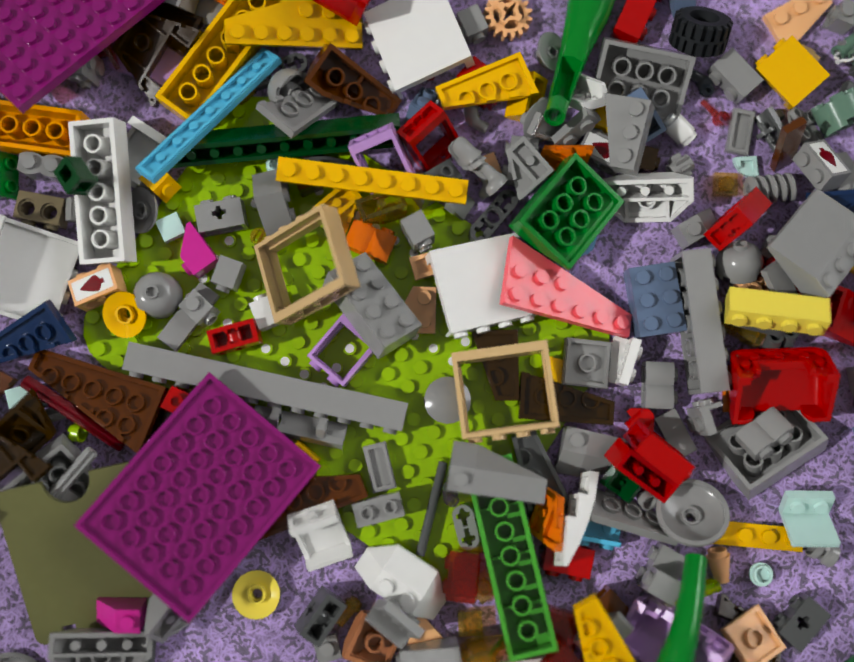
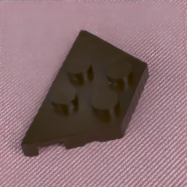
M32 388L0 418V433L33 454L42 448L57 431Z

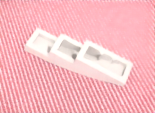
M586 471L580 473L579 491L576 494L569 495L567 516H564L562 552L554 551L553 566H568L580 545L595 501L599 472Z

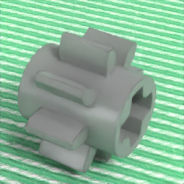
M680 152L667 160L669 164L665 166L666 172H675L688 176L693 175L692 170L695 168V165L689 155L681 156Z

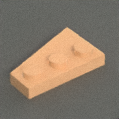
M791 0L765 14L762 19L777 43L782 38L787 40L792 35L799 40L833 2L832 0Z

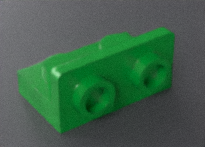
M0 151V199L17 200L19 191L18 156Z

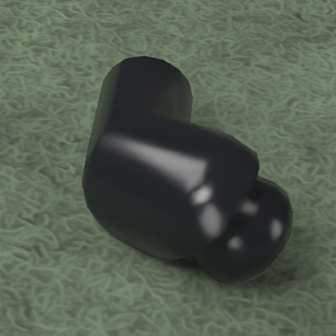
M693 69L690 81L696 83L701 96L705 98L712 96L715 88L711 78Z

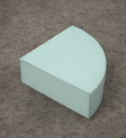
M757 156L734 157L732 159L734 167L742 176L747 178V176L756 177L759 175Z

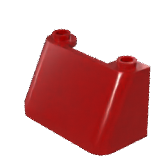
M818 347L739 349L731 352L729 372L732 376V384L729 390V415L732 424L744 425L754 420V412L766 411L773 406L778 411L800 410L802 415L811 422L831 421L841 374L826 350Z

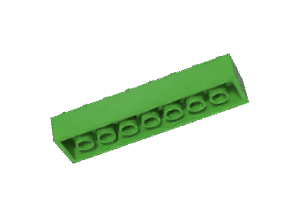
M512 454L502 456L513 462ZM471 494L509 662L558 651L523 501Z

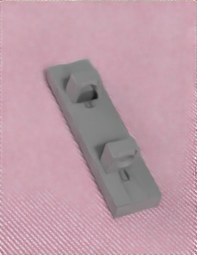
M255 405L254 410L286 437L342 450L348 428L347 424L328 421L327 418L323 417L315 418L283 411L277 407L269 408Z

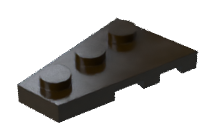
M491 330L482 334L472 331L477 349L518 344V330ZM518 357L483 361L482 364L495 401H519Z

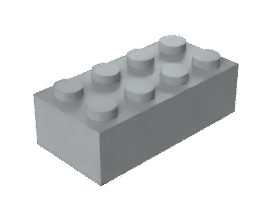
M364 252L353 258L361 287L334 302L374 355L380 359L414 338L422 324L368 254ZM336 268L327 273L323 286L339 278Z

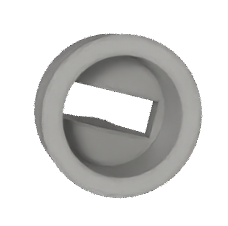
M642 490L637 495L638 504L644 511H650L656 507L657 498L648 491Z

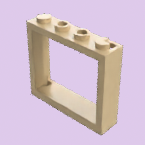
M326 204L314 206L311 211L297 216L295 221L280 227L279 231L264 237L263 241L254 246L275 324L292 325L361 287L336 207ZM323 224L339 278L291 304L277 252Z
M547 340L451 353L463 440L476 444L482 443V438L492 437V441L507 439L506 435L516 434V438L531 436L533 431H540L541 435L555 433V428L560 427ZM541 354L551 421L470 431L461 364Z

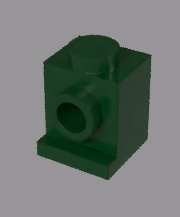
M65 156L53 172L67 195H87L99 180L97 176L92 175L81 157Z

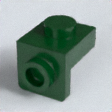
M611 465L599 481L604 487L619 495L627 503H631L642 488L613 465Z

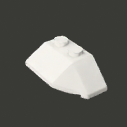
M675 172L638 173V176L621 174L603 179L625 201L614 214L624 223L671 222L694 202V177Z
M399 544L369 546L355 565V569L372 591L386 600L394 599L402 606V611L414 617L434 620L447 601L439 570Z

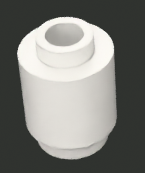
M671 113L663 121L667 129L665 133L678 145L687 146L697 135L694 131L695 127L680 113Z

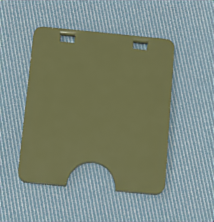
M130 461L89 470V486L82 497L73 501H63L53 497L46 490L42 481L0 491V524L37 642L40 644H49L50 632L65 630L64 626L76 624V628H106L97 623L98 597L147 598L148 607V600L153 593L74 527V524Z

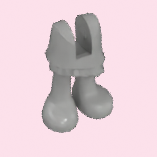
M465 137L456 138L448 146L449 153L463 170L473 171L482 181L483 186L478 193L482 200L492 196L508 180L504 174L485 162L486 157L481 155L482 151L475 148Z

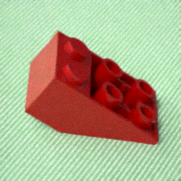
M838 285L832 295L827 297L830 298L831 324L823 336L854 347V292Z

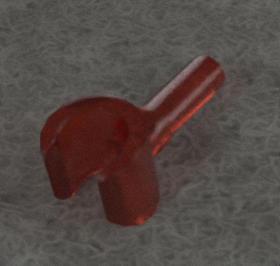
M705 99L700 103L711 114L712 122L715 126L723 125L719 120V116L724 121L730 119L726 111L718 112Z

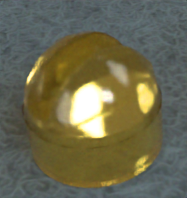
M255 228L250 233V240L254 245L263 241L264 237H266L263 228ZM259 231H261L262 233L259 236L258 241H254Z

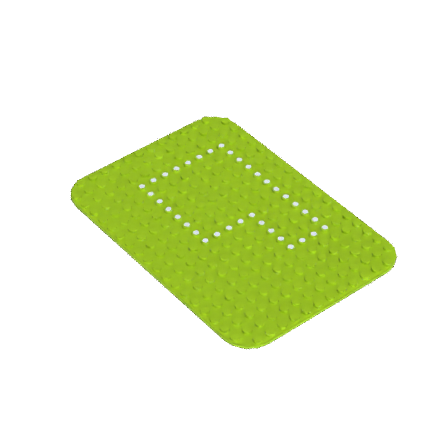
M250 97L242 100L213 130L272 125L273 123L256 110L259 101L265 100L269 102V98ZM350 152L323 154L355 163ZM363 154L369 168L388 170ZM298 156V157H287V158L302 159V158H299V156ZM267 159L186 167L176 181L181 186L180 190L167 203L161 202L158 207L156 221L177 212L184 227L190 221L197 228L194 205H199L203 200L220 201L223 200V197L229 195L240 197L245 204L249 229L204 237L218 258L220 255L243 262L247 266L237 292L230 290L229 294L215 289L217 285L210 281L215 268L199 279L193 274L189 276L181 266L184 263L180 257L184 236L166 244L155 223L151 230L139 234L135 239L137 262L118 263L116 266L121 269L127 291L133 294L138 280L151 272H162L175 278L182 288L183 299L196 288L199 282H202L220 296L213 306L221 312L212 325L206 328L198 325L178 350L179 353L336 387L326 379L329 374L323 369L320 372L314 369L309 364L311 359L307 357L309 352L343 314L335 302L292 325L281 324L264 332L260 331L264 344L220 356L212 354L206 331L254 318L248 303L253 302L254 297L266 293L254 249L256 244L264 240L266 233L254 201L252 175L267 171ZM288 183L291 199L288 202L289 208H294L296 217L306 214L334 189L323 187L324 190L302 197L297 185ZM359 192L362 198L345 236H347L353 220H360V218L371 221L373 227L381 230L382 227H385L395 232L394 236L397 237V242L387 265L372 261L404 302L413 286L436 287L435 334H416L414 338L380 359L373 354L346 387H343L341 384L338 386V388L408 403L402 431L397 430V434L394 435L383 432V427L374 425L373 430L359 427L360 422L351 420L350 425L347 424L348 428L342 450L305 441L302 442L321 458L318 462L321 467L313 477L361 474L369 495L364 499L400 490L405 516L358 528L352 507L353 503L339 508L338 512L346 531L368 546L376 547L399 544L415 555L438 462L448 463L425 557L418 556L439 570L441 581H448L464 574L477 561L483 551L471 494L447 490L454 441L468 443V440L462 439L460 420L451 424L440 423L434 420L426 411L424 396L428 386L436 379L454 377L451 353L475 350L477 346L472 332H468V336L461 339H454V336L446 337L449 330L434 276L415 281L409 258L420 255V252L413 253L401 231L400 220L420 210L412 198L389 195L372 197L370 193ZM437 201L422 210L435 233V242L432 244L433 248L431 250L470 242L468 233L472 224L457 218L445 210L444 206ZM223 211L220 212L219 219H222V215L225 214ZM323 224L277 252L291 304L323 287L327 273L336 268ZM481 230L479 232L476 231L475 236L479 238L484 232ZM350 251L352 259L360 255ZM104 305L86 312L83 332L89 352L102 366L109 370L129 375L130 371L122 369L129 341L174 351L157 338L174 314L163 319L147 316L145 327L138 335L131 338H121L114 335L106 327L102 314ZM536 315L534 321L521 324L519 320L512 322V326L499 329L498 326L490 327L491 330H518V344L547 340L549 356L562 360L564 338L566 337L609 342V334ZM344 326L318 358L344 378L369 347ZM541 354L518 357L519 393L521 371L543 378ZM482 362L461 364L463 383L467 386L471 395V405L467 413L470 431L547 422L546 420L518 419L519 401H495ZM144 374L143 379L138 378L164 386L169 390L171 386H175L176 382L168 379L166 384L152 381L153 376ZM190 384L189 389L179 388L191 393L196 386ZM566 385L583 392H586L588 388L581 386ZM238 395L242 400H244L245 396ZM259 400L258 404L246 402L253 409L255 405L268 407V402ZM282 405L281 409L283 411L291 412L290 406ZM305 410L304 414L301 415L313 417L314 412ZM328 415L327 419L328 421L336 422L337 417ZM559 421L560 427L555 428V433L541 435L540 431H536L546 452L566 422ZM512 434L506 435L507 439L492 441V437L482 438V443H476L500 456L512 454L513 462L517 464L511 438ZM289 438L293 443H296V439ZM386 441L397 487L373 493L362 447ZM459 504L468 505L474 513L479 543L472 550L463 549L457 539L452 511ZM461 508L456 518H461L463 525H466V516L469 515V512H465L464 508ZM466 528L464 529L465 537L462 538V542L466 541L467 545L472 544V539H475V535L471 536L469 529Z

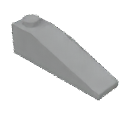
M454 441L447 490L544 504L547 479L479 444Z

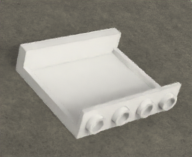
M388 0L364 12L367 20L363 23L368 35H373L374 41L371 44L375 53H380L382 60L379 61L384 74L388 73L390 80L387 81L392 94L396 92L400 99L403 98L401 92L465 63L466 68L475 65L448 0Z
M0 214V315L18 320L47 300H51L58 311H60L62 304L67 305L71 292L67 291V281L74 279L79 271L74 269L77 260L79 261L78 241Z
M516 233L435 249L427 253L425 256L427 266L431 265L449 330L446 337L454 336V339H461L467 337L468 332L476 331L477 334L491 331L490 327L498 326L499 329L512 326V322L520 320L521 324L535 320L536 314L499 305L509 238L515 236L520 240Z

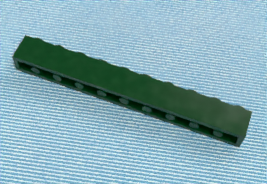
M399 113L317 120L292 139L274 124L211 130L172 168L276 159L278 156L298 157L350 152L348 145L350 140L391 122H393L397 131L400 128ZM390 139L366 150L394 148L395 146Z

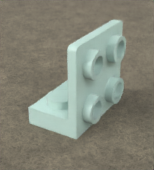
M785 490L779 505V513L791 546H840V539L829 515L836 499L833 491Z

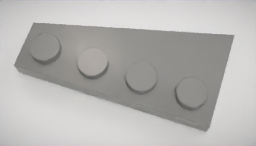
M309 87L305 91L300 89L293 91L291 95L286 97L282 95L273 98V101H259L256 110L292 139L340 105L341 102L321 96Z
M597 489L589 521L674 546L678 544V542L672 540L662 530L658 523L656 512L652 510L645 512L641 510L637 503L633 501L631 503L624 502L616 498L615 493L608 489L605 492Z

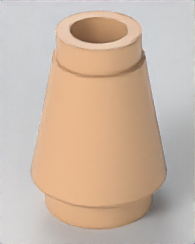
M723 546L708 548L706 558L715 583H728L730 581V553Z

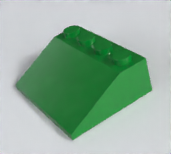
M577 153L563 159L554 170L555 172L548 177L508 225L526 243L567 270L574 266L625 202Z

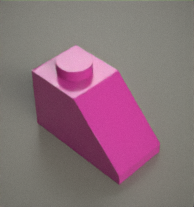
M189 221L185 227L180 257L184 261L181 266L189 276L193 274L199 279L216 267L219 258L204 237L198 233L196 226Z
M97 598V623L114 633L140 634L146 622L147 598Z

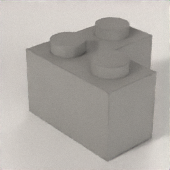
M277 169L252 175L254 201L266 236L279 231L280 227L290 224L296 218L294 208H289L288 202L291 201L288 191L289 185L288 183L276 181Z
M657 542L656 546L652 545L648 551L647 558L649 560L645 567L642 566L638 570L636 575L638 581L636 584L650 594L674 606L680 590L681 582L678 579L683 571L685 556Z

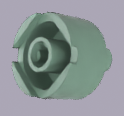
M854 87L829 98L830 101L825 104L821 103L810 110L824 138L831 137L837 134L836 131H841L854 125Z

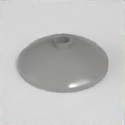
M688 479L683 481L665 503L657 499L656 517L662 530L672 540L685 546L704 547L711 545L724 535L729 525L730 511L725 498L715 487L701 480ZM686 517H692L694 521H688Z

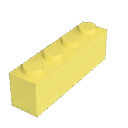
M729 287L724 299V324L823 336L831 324L830 298Z

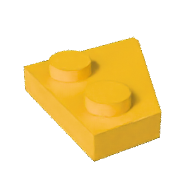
M334 189L314 206L326 204L336 207L346 235L362 196L357 191Z

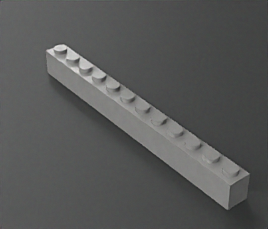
M130 341L122 366L123 370L130 371L129 376L143 379L144 374L153 376L152 381L166 384L167 379L176 381L175 386L189 389L190 384L197 386L210 372L236 395L245 396L244 401L258 404L259 400L268 402V407L281 408L282 405L290 406L291 412L304 414L305 410L313 411V417L327 418L328 415L337 417L336 422L350 425L351 420L360 422L359 427L372 430L374 425L383 427V432L394 435L397 434V430H403L408 403Z

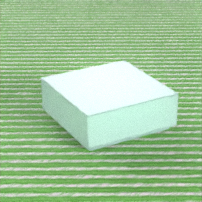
M177 212L155 222L166 244L184 236L185 227Z

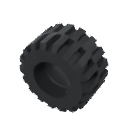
M701 6L680 8L674 16L668 39L669 44L678 51L691 56L716 57L722 55L728 43L733 21L724 13L712 8Z

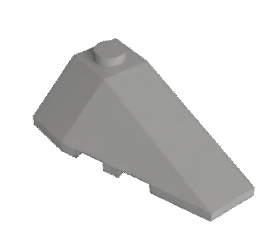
M563 426L554 467L556 472L580 477V473L586 471L605 474L612 464L604 454L618 437Z

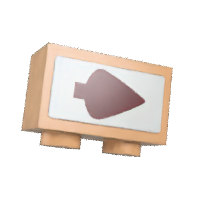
M111 263L101 264L95 270L80 273L74 279L67 281L74 306L86 312L104 305L106 299L116 292H128L121 269Z

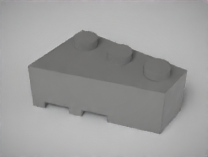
M605 93L610 167L616 173L638 176L655 107L652 101L648 99Z

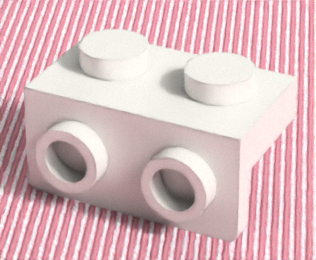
M581 74L568 108H574L580 112L584 107L593 110L606 106L605 93H607L605 82Z
M619 336L613 337L609 372L610 383L623 387L628 386L629 382H633L636 375L634 365L636 360L639 361L643 352V347H641L642 340L634 337L630 339Z

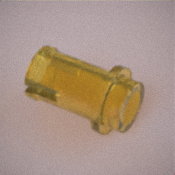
M353 595L345 599L347 608L336 622L340 627H343L356 612L359 613L361 611L362 603Z

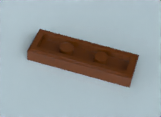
M799 117L781 128L770 163V168L774 173L794 162L792 159L797 153L807 125V121L803 117Z

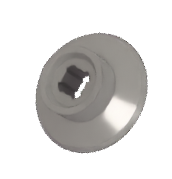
M545 32L541 35L538 41L536 57L543 67L555 71L562 39L553 32Z

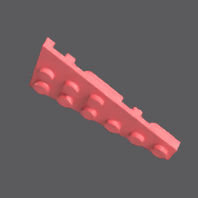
M515 236L509 238L499 305L613 336L630 337L632 318L630 313Z

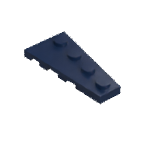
M51 300L43 302L0 331V363L77 340Z

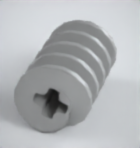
M777 173L773 176L767 174L764 177L762 175H757L756 177L748 176L743 183L744 196L757 187L768 199L770 197L772 203L777 202L778 196L781 202H785L787 196L789 201H794L797 196L796 182L790 173L782 175Z

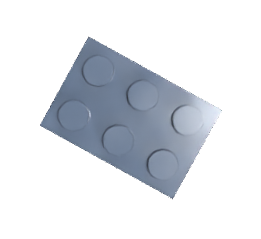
M675 261L628 268L623 272L629 310L632 315L631 322L634 338L644 339L687 331Z

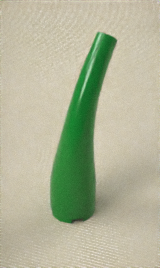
M568 0L559 56L544 113V119L548 124L558 126L564 122L584 66L610 17L615 0Z
M688 553L685 555L674 616L656 662L695 661L703 613L708 561L701 554Z

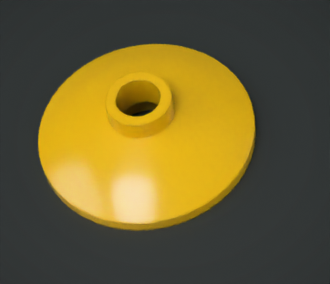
M126 291L116 292L110 295L104 303L102 311L103 320L106 327L114 335L121 338H131L138 335L144 329L147 313L137 307L134 294Z

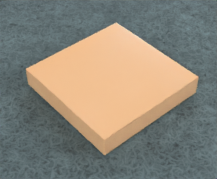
M759 604L753 605L719 629L725 639L734 646L733 652L740 662H768L787 648Z

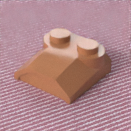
M361 610L356 615L345 638L342 657L352 662H391L397 647L365 621V617L370 610Z

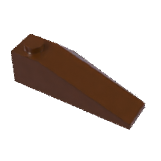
M331 43L323 45L311 63L303 81L321 96L376 115L394 113L402 102V99L394 93L392 94L387 87Z

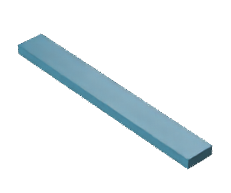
M263 47L135 167L137 173L153 184L158 182L282 63L281 58Z

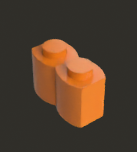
M360 218V220L354 219L346 236L350 251L357 254L366 252L372 260L387 265L397 242L394 231L382 227L381 230L373 227L371 221Z

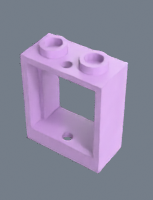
M393 122L354 138L349 142L348 149L356 165L369 168L362 151L391 139L404 165L405 171L403 172L416 173ZM370 193L372 197L379 195L380 197L385 196L381 194Z
M344 314L339 317L307 355L311 359L309 364L318 372L323 369L328 373L329 376L326 379L336 387L340 384L346 387L374 354L369 348L344 378L318 358L344 326L365 343Z

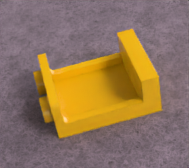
M793 35L787 40L782 38L773 46L775 51L771 55L767 56L764 54L755 63L757 66L755 71L786 102L783 105L788 110L794 108L830 76Z

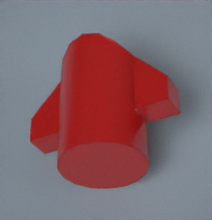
M630 408L626 411L631 416L624 423L628 428L639 419L654 431V414L651 410L646 408Z

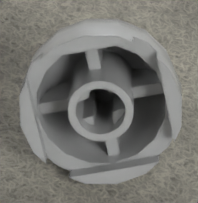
M285 68L276 72L268 84L267 94L269 101H273V98L279 95L283 97L289 96L293 91L299 89L301 91L308 90L310 86L303 82L307 74L294 68Z
M745 240L731 242L716 257V275L722 280L723 277L730 279V283L733 284L754 282L757 280V276L761 274L760 271L764 269V259L761 250L756 245Z
M151 272L142 276L136 283L133 291L137 307L145 311L147 316L155 319L168 318L175 314L179 307L178 305L183 300V291L179 282L171 275L162 272Z

